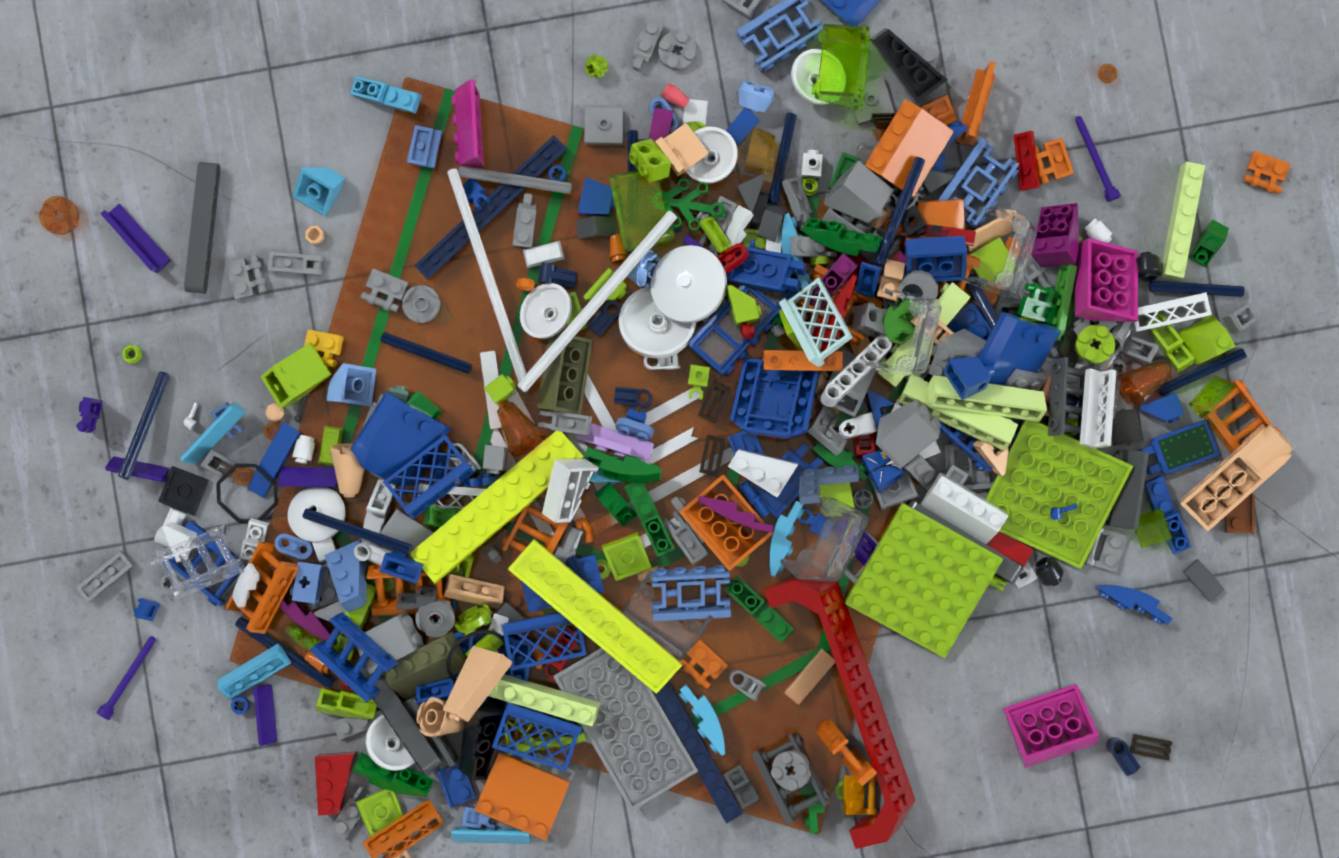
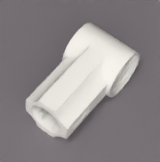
M170 508L163 526L172 522L182 526L187 514ZM161 526L155 535L154 542L170 548Z
M363 540L354 548V554L357 559L361 561L369 560L380 566L385 553L392 552L367 540Z

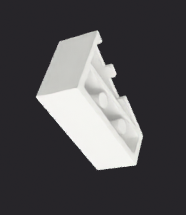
M738 449L728 467L778 497L799 463Z
M586 459L554 460L542 514L555 523L571 522L582 501L580 497L584 489L589 488L590 483L588 482L593 472L596 473L599 467Z

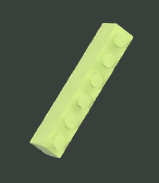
M1185 162L1180 166L1159 277L1177 281L1184 278L1205 165Z
M953 282L950 285L946 283L939 291L941 293L940 297L928 306V311L945 326L949 324L970 298L968 294ZM925 315V317L919 322V324L927 317V315ZM931 319L924 328L927 329L933 320ZM937 325L932 330L931 334H933L940 326ZM916 326L914 327L915 334L903 345L896 343L889 351L892 353L888 359L883 358L878 364V368H880L878 373L895 387L933 343Z
M910 376L898 402L907 405L918 399L922 405L928 408L932 416L936 417L939 421L1003 451L1010 445L1018 426L1017 423H1014L1009 418L929 406L927 395L929 383L921 377Z
M933 375L927 386L929 406L1040 422L1047 411L1045 396L1042 391L988 383L985 390L961 400L947 377Z
M505 674L488 695L588 726H593L601 703Z

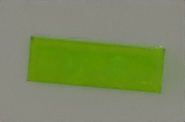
M1215 375L1189 402V405L1200 418H1203L1213 411L1235 385Z

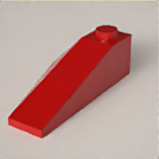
M854 273L833 301L843 319L857 278V274ZM825 314L817 322L818 324H822ZM830 315L827 325L834 326L836 317ZM821 327L814 328L813 337L819 336ZM826 328L823 338L830 339L833 329ZM840 330L837 331L835 340L838 339ZM822 341L820 349L826 350L829 342Z

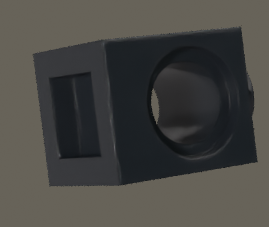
M913 205L905 211L901 222L908 234L912 237L923 235L926 232L925 229L929 226L918 208ZM913 218H918V225L911 228L910 221Z

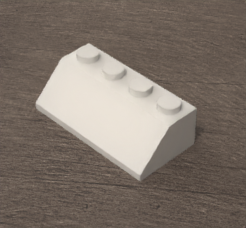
M941 472L920 503L923 507L984 544H987L999 532L1008 518L1006 511Z

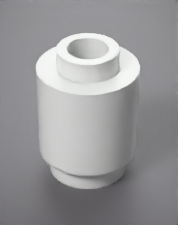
M1095 218L1084 228L1087 231L1086 234L1091 239L1106 243L1112 240L1110 236L1113 233L1101 220L1098 221Z
M299 435V439H296L292 455L293 458H296L295 462L307 464V461L312 460L315 438Z

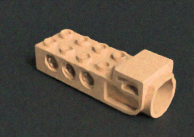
M1261 424L1234 452L1180 499V504L1209 531L1283 466L1291 457V451L1294 450V447L1271 424L1267 427Z

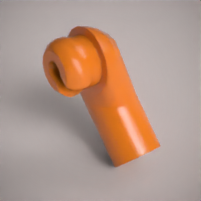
M586 518L576 519V529L583 528L585 543L594 542L591 524Z
M538 643L537 646L545 650L541 643ZM535 648L532 652L536 657L535 661L541 660L545 654L538 648ZM544 664L534 666V668L543 670Z

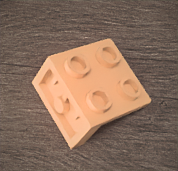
M687 123L683 124L666 138L660 137L655 141V144L671 161V168L677 176L708 155V151Z

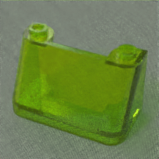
M823 24V31H819L818 42L822 43L819 76L816 83L812 84V95H815V99L853 110H863L870 53V27Z
M639 170L610 175V184L625 252L634 251L666 214L660 187L664 178L649 183L640 174ZM669 227L653 247L673 243L672 239L675 238L673 227Z

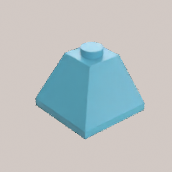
M303 167L297 180L293 198L326 216L341 192L345 177L330 168Z

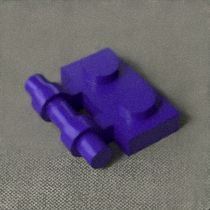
M83 397V401L79 404L82 421L76 425L80 432L92 433L95 431L97 419H100L103 400Z

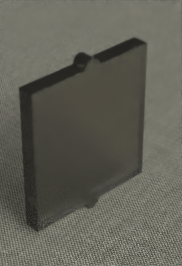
M1068 326L1064 335L1061 336L1057 351L1061 358H1068V367L1074 368L1079 361V356L1075 350L1077 336L1072 326Z
M1123 408L1120 411L1113 412L1111 436L1113 446L1123 444L1129 446L1131 443L1144 441L1138 408L1128 410Z

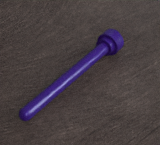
M1077 116L1075 122L1105 187L1104 197L1106 202H1111L1121 197V194L1115 186H1112L1082 117Z
M151 636L148 638L108 702L101 705L96 713L107 720L111 719L114 714V705L156 642L155 637Z

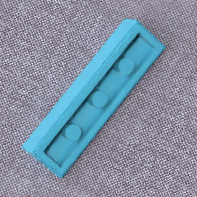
M237 402L229 405L180 457V460L196 465L245 414V410Z
M276 644L219 678L217 689L231 700L291 664V661L283 648Z
M454 827L451 831L454 842L529 844L531 835L517 828L478 829Z

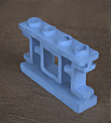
M783 0L736 31V36L742 41L744 47L753 42L761 54L755 60V64L759 67L760 72L772 70L778 61H786L792 56L791 53L798 50L799 52L808 46L807 43L811 40L815 42L824 36L825 26L821 24V21L818 19L811 24L802 11L808 7L809 3L807 0ZM795 7L799 18L791 22L787 14L784 13ZM785 22L793 36L778 44L770 30ZM804 24L807 30L812 32L798 40L800 34L796 28ZM765 26L763 31L767 38L759 42L753 33ZM772 44L779 53L768 59V54L764 48Z
M983 138L976 144L938 199L941 201L948 200L960 181H963L964 183L960 190L967 194L964 199V211L969 213L965 223L971 225L970 227L973 229L976 225L979 227L986 219L984 216L986 211H991L996 205L997 201L995 198L997 195L1000 194L1002 196L1008 187L1006 183L1009 178L1013 180L1019 172L1016 169L1019 164L1017 162L1014 163L1012 159L1009 158L1002 165L989 156L993 146L988 145V142ZM981 151H986L981 157L989 163L986 169L983 170L976 165L970 171L969 168ZM1007 167H1009V172L996 189L994 186L998 180L991 173L995 168L1004 173ZM975 173L991 183L983 196L967 187ZM986 198L989 199L974 220L973 216L977 211L969 206L972 200L975 199L982 204Z
M715 565L712 568L696 566L692 569L676 567L672 570L657 568L651 571L652 587H661L662 598L661 601H652L653 621L731 617L729 597H720V584L730 583L729 570L724 565ZM715 578V587H705L704 579ZM676 580L677 589H666L665 581ZM700 585V599H682L681 586ZM705 595H716V603L705 604ZM666 597H677V605L666 606Z

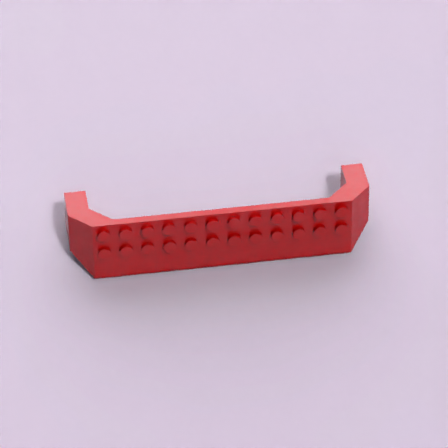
M809 572L776 582L764 589L770 608L795 601L819 614L872 767L877 772L876 778L885 802L879 814L861 818L849 830L855 849L887 842L898 831L916 800L849 610L844 603L845 599L839 582Z

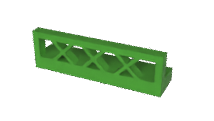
M1072 264L1059 266L1055 291H1058L1060 295L1058 299L1053 298L1052 304L1057 305L1052 324L1048 323V325L1061 330L1056 343L1063 345L1068 344L1075 307V275L1077 266Z

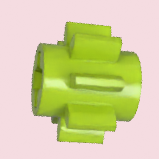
M596 54L588 57L589 60L585 61V71L591 78L596 76L599 79L604 76V73L608 72V62L602 55L597 57Z

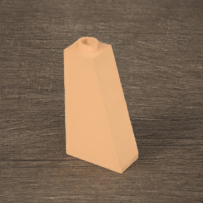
M472 646L443 708V711L449 714L448 718L455 722L460 720L468 722L509 669L512 661L503 654Z

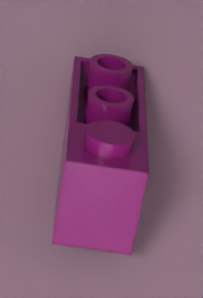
M845 253L839 257L822 278L831 298L860 266ZM819 286L813 289L812 296L819 295ZM810 299V303L815 306L817 300ZM822 301L819 310L827 304V301Z

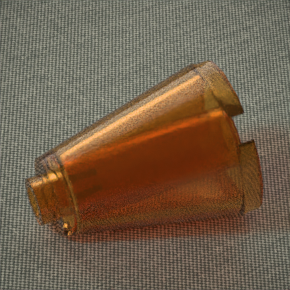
M1160 361L1120 373L1116 377V380L1119 379L1117 388L1127 403L1131 402L1134 404L1132 407L1139 408L1171 378L1172 369L1169 364Z
M505 401L498 406V418L509 453L512 456L522 455L527 452V448L531 446L533 449L543 441V432L513 402Z

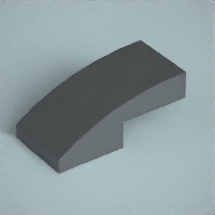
M1198 559L1183 571L1190 582L1199 589L1209 602H1212L1225 590Z
M417 587V593H398L397 610L414 609L432 603L436 600L437 587Z
M741 765L724 773L727 782L743 809L760 800Z

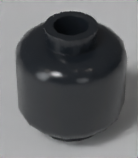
M1143 252L1137 257L1138 278L1145 282L1156 280L1157 276L1161 274L1159 257L1151 252Z
M1044 557L1036 563L1035 574L1043 585L1056 586L1062 581L1061 578L1064 571L1056 559Z

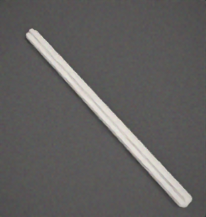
M456 168L451 169L447 173L518 382H520L527 373L458 170Z
M668 211L522 378L517 385L522 391H528L677 219L673 212Z

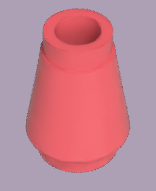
M671 83L666 86L661 94L667 102L683 109L690 101L675 84L672 85Z

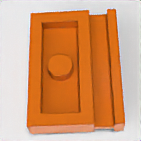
M947 94L919 106L945 125L957 121Z

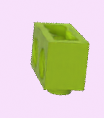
M652 139L631 144L629 160L649 183L669 177L671 161Z
M501 374L485 386L484 390L494 403L499 406L517 392L514 389L517 385L509 375L505 377Z

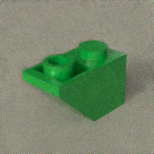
M1212 219L1199 237L1189 259L1206 267L1226 241L1229 228Z
M420 391L413 392L408 397L407 404L432 418L437 419L443 413L435 403Z
M610 482L595 493V496L622 527L637 516L636 512Z

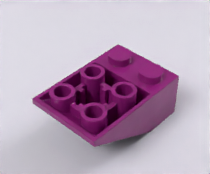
M1078 204L1041 207L1031 253L1032 257L1040 267L1076 264L1079 251Z

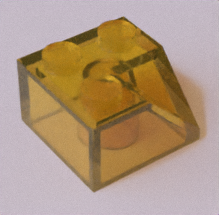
M753 128L744 172L756 175L763 174L766 177L767 172L772 171L775 157H771V154L776 153L778 144L774 142V135L758 128Z

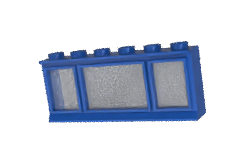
M740 285L738 289L754 298L756 304H759L762 315L759 316L758 322L750 323L753 324L755 332L752 339L743 340L740 326L735 327L728 299L688 342V348L721 377L725 374L729 375L735 369L734 364L738 360L742 361L747 356V350L751 345L755 347L761 340L760 336L764 331L766 333L769 332L774 326L772 322L777 317L781 318L779 310L782 308L779 302L784 298L789 300L799 292H792L786 289L785 292L782 291L780 293Z

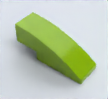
M1159 312L1155 317L1161 322L1166 321L1162 312ZM1148 319L1147 321H1145V325L1148 324V322L1150 321V319ZM1171 324L1148 329L1159 349L1177 374L1194 364L1195 358L1184 346L1183 339Z
M321 688L315 711L348 718L374 719L377 705L373 699L366 703L359 695L345 691L338 693Z

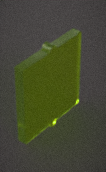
M1162 508L1140 515L1135 535L1139 539L1141 548L1172 539L1168 528L1169 523L1166 522Z

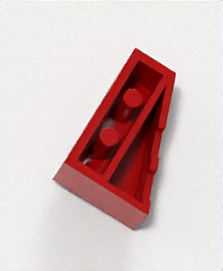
M357 751L325 753L315 756L318 816L334 815L341 812Z

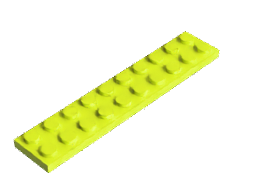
M555 431L411 551L410 556L416 562L423 564L422 570L436 584L548 489L554 460L584 459V456L561 431Z
M535 539L508 567L509 571L656 694L682 666L678 659Z

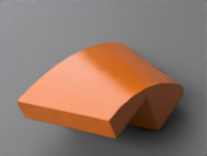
M934 199L918 202L916 207L927 224L965 229L963 199L945 201ZM913 218L911 222L919 223L918 218Z

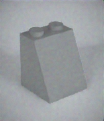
M857 161L836 181L823 204L869 223L874 218L877 220L883 214L884 210L882 208L886 207L891 201L890 195L893 189L860 161Z
M962 329L940 340L929 374L946 377L943 371L949 359L979 357L987 341L966 329Z
M916 399L879 419L876 444L900 469L939 438L941 424L936 417L932 416L928 408Z
M396 509L380 532V534L411 544V551L434 533L432 529L423 525L416 518L412 520L403 509ZM384 547L392 552H397L396 550ZM410 554L406 555L407 559L415 561Z
M407 611L365 632L384 651L390 654L394 660H398L425 646ZM356 646L360 656H362L364 652ZM371 658L365 664L369 674L373 673L378 666Z

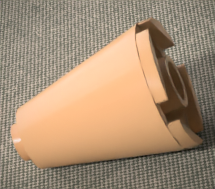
M352 443L335 444L333 447H330L339 492L344 494V497H355V494L359 493L365 471L350 449Z
M431 697L420 705L416 720L420 724V732L425 736L437 737L463 731L464 721L455 722L449 719V714L443 711L446 701Z

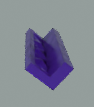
M118 204L110 212L104 210L100 213L151 271L158 273L171 262L121 204Z

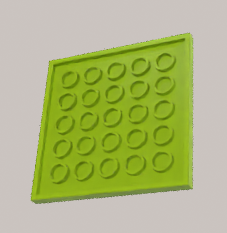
M1024 420L1008 452L1006 472L1003 476L997 474L985 499L1008 514V518L999 530L1000 532L1081 569L1133 465L1099 449L1082 446L1079 440L1069 435L1048 436L1047 425L1036 421ZM1077 504L1078 508L1063 512L1062 519L1053 520L1050 517V510L1053 507L1062 508Z
M902 502L844 603L937 655L946 658L1002 563L1003 558Z

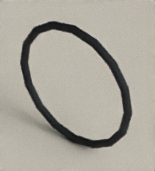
M479 630L459 639L451 648L446 660L447 673L451 680L456 682L457 678L451 672L450 660L456 648L463 641L479 634H492L500 638L505 645L504 637L496 631Z

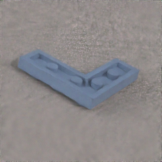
M845 465L839 468L825 467L818 470L809 468L800 471V505L820 503V485L858 482V466Z

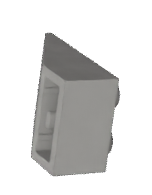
M844 349L842 350V371L857 357V355ZM878 365L831 408L854 418ZM832 371L827 385L842 371ZM828 393L829 396L835 397L833 394Z

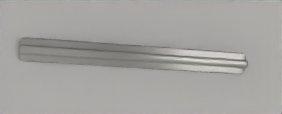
M460 166L458 170L459 176L464 178L570 194L572 190V184L567 182Z

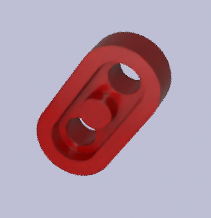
M735 244L718 255L717 258L724 266L727 274L744 263L749 256V252L743 244Z

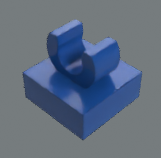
M636 406L628 409L626 418L645 424L647 414H645L646 409L643 408L642 412L635 411Z
M139 598L137 600L140 602L138 607L133 609L135 612L134 616L139 619L153 621L160 603Z

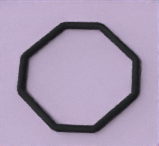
M234 464L217 481V503L237 522L249 523L250 519H239L221 502L220 484L237 467L256 468L274 485V503L256 519L262 521L278 504L277 483L257 464Z

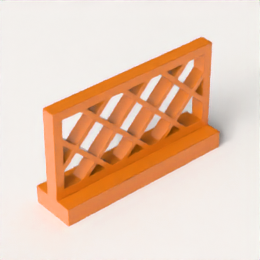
M990 61L984 70L978 68L976 70L961 120L963 125H967L968 129L956 138L955 142L970 147L975 145L996 75L993 73L995 62Z

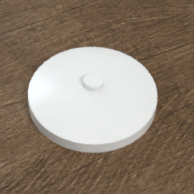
M688 245L671 250L658 262L651 278V294L658 309L667 317L682 323L698 322L714 313L722 303L727 289V277L722 263L713 253L699 246Z
M651 287L641 288L629 296L623 304L619 315V328L625 343L634 352L648 358H665L680 352L688 345L696 329V322L682 323L663 314L654 303Z

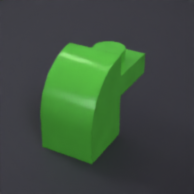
M906 299L899 307L890 306L884 317V330L889 342L903 345L915 334L910 320L922 309L919 302Z
M431 505L424 511L423 525L429 526V529L438 530L461 509L455 507L442 509Z

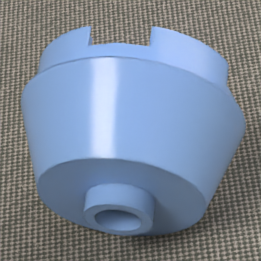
M743 80L741 86L738 87L739 105L746 107L752 113H757V111L766 112L775 99L773 97L774 89L765 85L761 86L751 81Z
M649 250L627 277L639 287H651L653 271L661 259L652 250Z

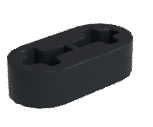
M760 191L750 226L760 227L769 197L768 193Z

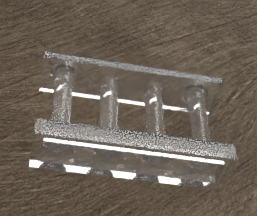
M225 525L221 527L215 526L204 534L167 549L161 548L153 553L150 563L152 566L161 563L172 584L168 593L171 602L244 572L245 563L243 559H233L222 538L226 535L227 528ZM215 540L226 563L220 567L215 566L204 544ZM197 548L208 569L207 572L202 574L196 572L186 553L187 551ZM179 556L190 578L183 582L179 581L168 559Z

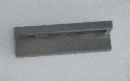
M415 694L403 701L402 704L417 727L421 729L420 724L416 720L420 706L417 704ZM423 734L441 762L439 765L441 769L448 765L451 767L456 764L459 757L445 735L429 737Z

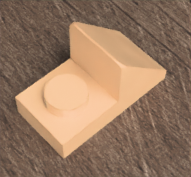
M886 259L877 297L896 301L899 285L903 279L905 263Z
M980 440L972 444L985 462L993 468L992 471L1000 476L1005 474L1008 447L1005 451L999 448L994 449L992 445Z

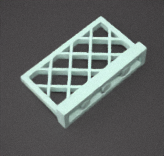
M819 277L791 299L787 300L784 298L779 302L809 362L817 367L825 363L823 359L853 338L822 279ZM819 286V295L812 296L813 289ZM801 298H806L803 308H799L796 302ZM810 299L817 300L814 309H808ZM822 301L828 302L826 311L819 310ZM807 312L813 313L811 322H805ZM818 314H825L822 324L816 323ZM830 315L836 317L834 326L827 325ZM814 327H821L818 337H813L812 335ZM826 328L833 329L830 339L823 338ZM843 330L845 336L835 340L837 331ZM822 341L829 342L827 349L821 352Z

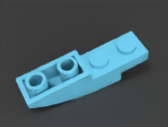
M359 76L355 77L350 92L351 95L415 114L422 95L419 93L392 87L385 83Z
M789 213L785 214L782 224L781 253L791 255L790 237L801 236V234L797 235L795 230L797 223L794 217H790ZM793 256L794 260L803 262L802 257ZM791 273V276L795 275L796 279L799 280V284L802 285L800 290L811 283L808 273L805 275Z
M798 501L794 502L787 517L779 515L773 529L774 534L771 536L769 548L770 575L774 577L776 573L780 575L785 566L782 563L785 556L789 557L794 548L791 546L792 542L787 540L786 537L787 535L791 537L795 526H793L795 519H800L804 512L803 504L800 505Z
M685 683L680 687L681 693L679 695L685 703H691L694 707L691 710L698 719L702 717V720L698 722L700 728L697 731L704 739L707 737L711 741L709 746L715 754L720 753L723 756L725 754L723 733L711 703L704 694L697 698Z

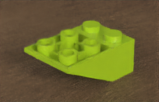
M308 343L272 366L260 378L281 409L296 404L332 374L313 344Z

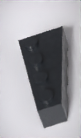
M884 28L870 39L913 102L918 103L948 80L891 30Z
M484 700L468 722L464 721L459 769L472 781L488 778L497 749L492 748V744L505 707L498 700Z

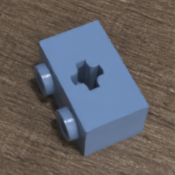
M298 562L297 566L300 568L295 575V582L290 589L292 600L318 604L320 602L325 565ZM303 581H310V584L306 585L303 583Z

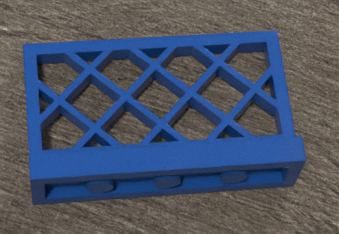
M444 435L384 480L383 483L413 520L475 472L448 437ZM446 441L449 445L448 453H438L439 446ZM427 455L434 456L432 465H423V458ZM437 456L447 457L446 467L436 466ZM451 457L459 458L462 462L456 468L449 467ZM417 467V477H408V469ZM422 468L431 469L430 479L420 478ZM435 469L445 470L444 477L433 479ZM395 479H402L401 489H393L390 483ZM406 480L416 481L414 490H404ZM419 481L429 482V487L426 491H418ZM404 493L414 494L413 500L405 505L403 502Z
M559 612L500 624L507 658L512 661L509 667L510 671L587 655L582 631L577 628L573 636L566 632L564 629L571 622ZM551 626H555L560 630L554 640L545 634ZM532 630H536L541 634L535 644L526 638ZM562 632L571 637L566 647L556 642ZM517 634L522 638L516 648L509 644L508 635ZM543 636L552 641L547 651L537 646ZM524 640L533 645L528 655L518 650ZM573 640L580 643L581 652L572 653L568 650ZM554 644L564 649L558 657L549 654ZM535 648L545 653L539 661H534L530 658ZM516 652L526 657L522 664L513 666L512 658Z
M506 701L492 748L567 771L582 726ZM507 715L515 717L518 725L508 729L505 724ZM528 722L534 723L537 730L526 735L522 725ZM520 727L524 737L514 742L510 732ZM547 728L552 729L555 737L545 741L541 731ZM539 733L543 743L532 748L528 738ZM508 734L512 743L505 747L498 745L499 738ZM565 734L573 736L571 744L563 747L559 737ZM526 739L530 749L523 753L519 752L516 744ZM557 739L561 749L551 754L547 744ZM545 746L549 755L542 759L538 758L534 750ZM562 751L566 757L563 766L556 764L553 756Z

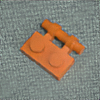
M1062 137L1044 143L1043 152H1039L1038 146H1035L1038 176L1041 179L1042 185L1050 182L1047 176L1049 174H1053L1054 180L1074 174ZM1047 157L1050 167L1045 169L1042 159Z
M1253 151L1246 169L1253 172L1252 176L1245 174L1243 181L1249 183L1250 186L1264 188L1266 192L1280 194L1282 187L1276 185V181H1285L1291 163L1258 151ZM1260 175L1268 177L1269 181L1260 179Z
M701 639L687 652L692 659L689 662L684 658L680 660L682 663L681 667L683 668L682 671L686 674L689 673L696 680L695 683L699 686L702 685L705 689L711 685L706 678L711 675L716 679L728 666ZM696 663L705 670L702 674L693 668Z

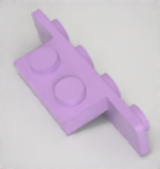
M592 423L589 436L576 434V439L594 444L596 449L607 452V449L615 451L614 455L623 458L629 455L649 461L654 446L652 442H642L636 437L624 436L617 431Z

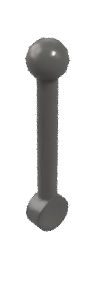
M307 395L302 398L298 413L294 417L296 422L302 420L301 413Z

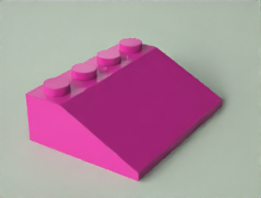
M470 79L456 88L455 95H452V106L456 107V114H453V124L457 126V133H454V143L458 145V152H455V162L459 164V167L484 168L480 92L474 79Z
M1087 238L1079 244L1075 275L1076 317L1093 321H1138V268L1136 262L1138 251Z
M1077 684L1003 708L1024 768L1098 744V732Z

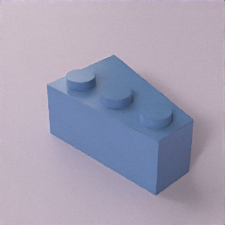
M360 539L324 555L340 604L348 613L366 605L367 564L366 561L357 559L354 554V548L361 543Z

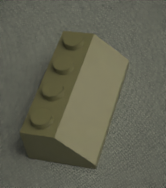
M562 333L548 338L547 350ZM574 336L543 372L537 408L581 415L593 340Z
M453 631L396 660L398 662L396 667L382 673L388 686L406 700L416 694V686L441 681L450 677L447 673L446 660L451 648L457 643ZM460 645L456 648L450 660V669L453 675L462 670L466 661Z

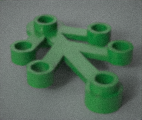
M683 178L679 180L676 187L668 192L659 191L652 199L654 207L658 210H664L665 213L668 211L674 213L671 206L678 207L688 221L689 228L694 232L699 231L701 226L690 210L711 213L715 219H722L726 215V208L722 203L708 205L691 202L701 194H706L709 191V186L705 182H699L696 189L680 200L673 199L680 192L687 191L690 188V182ZM683 182H687V186L685 188L681 187V184ZM705 185L706 189L704 191H700V186ZM661 197L665 198L663 203H659ZM716 207L721 208V211L719 213L714 212V209ZM676 216L680 222L678 225L672 224V227L680 228L683 222L679 216ZM694 222L698 223L697 228H692Z

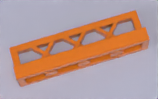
M428 799L362 844L371 858H376L382 853H386L382 858H395L443 826L444 823ZM435 818L437 819L435 823H433L432 825H428L430 821H432ZM415 831H419L417 835L411 836ZM402 842L400 846L395 847L397 843Z

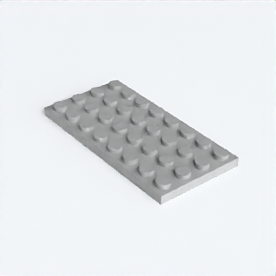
M599 648L553 676L561 691L601 702L593 726L580 724L631 812L698 772L651 689L604 649Z

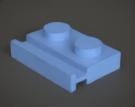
M415 125L407 163L435 169L443 131Z

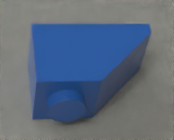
M1176 393L1136 407L1137 411L1161 422L1168 421L1169 424L1180 420L1179 416L1184 415Z

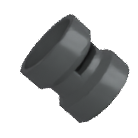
M865 489L857 490L852 496L854 505L857 508H868L873 502V495Z

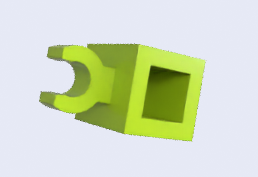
M690 366L688 385L693 386V388L689 391V399H692L694 392H698L700 394L699 400H702L703 392L701 387L707 388L710 367Z

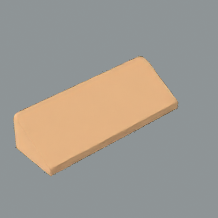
M1012 210L974 230L976 231L974 246L966 245L968 252L972 253L995 239L1018 228L1016 210Z
M448 574L443 596L478 605L487 604L491 608L499 609L503 604L505 586Z
M821 648L784 693L799 705L835 663L834 658Z

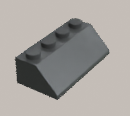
M1120 449L1113 456L1133 465V468L1106 519V526L1138 529L1149 452Z

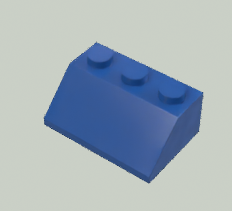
M964 236L905 239L906 275L918 270L930 273L937 282L965 280L967 249Z

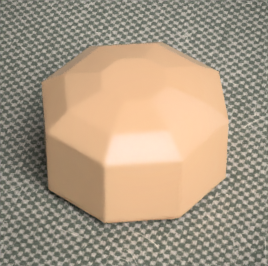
M310 226L305 231V239L312 245L320 244L324 240V231L319 226Z
M277 403L268 405L265 413L269 420L278 422L284 419L286 411L284 408L280 409Z

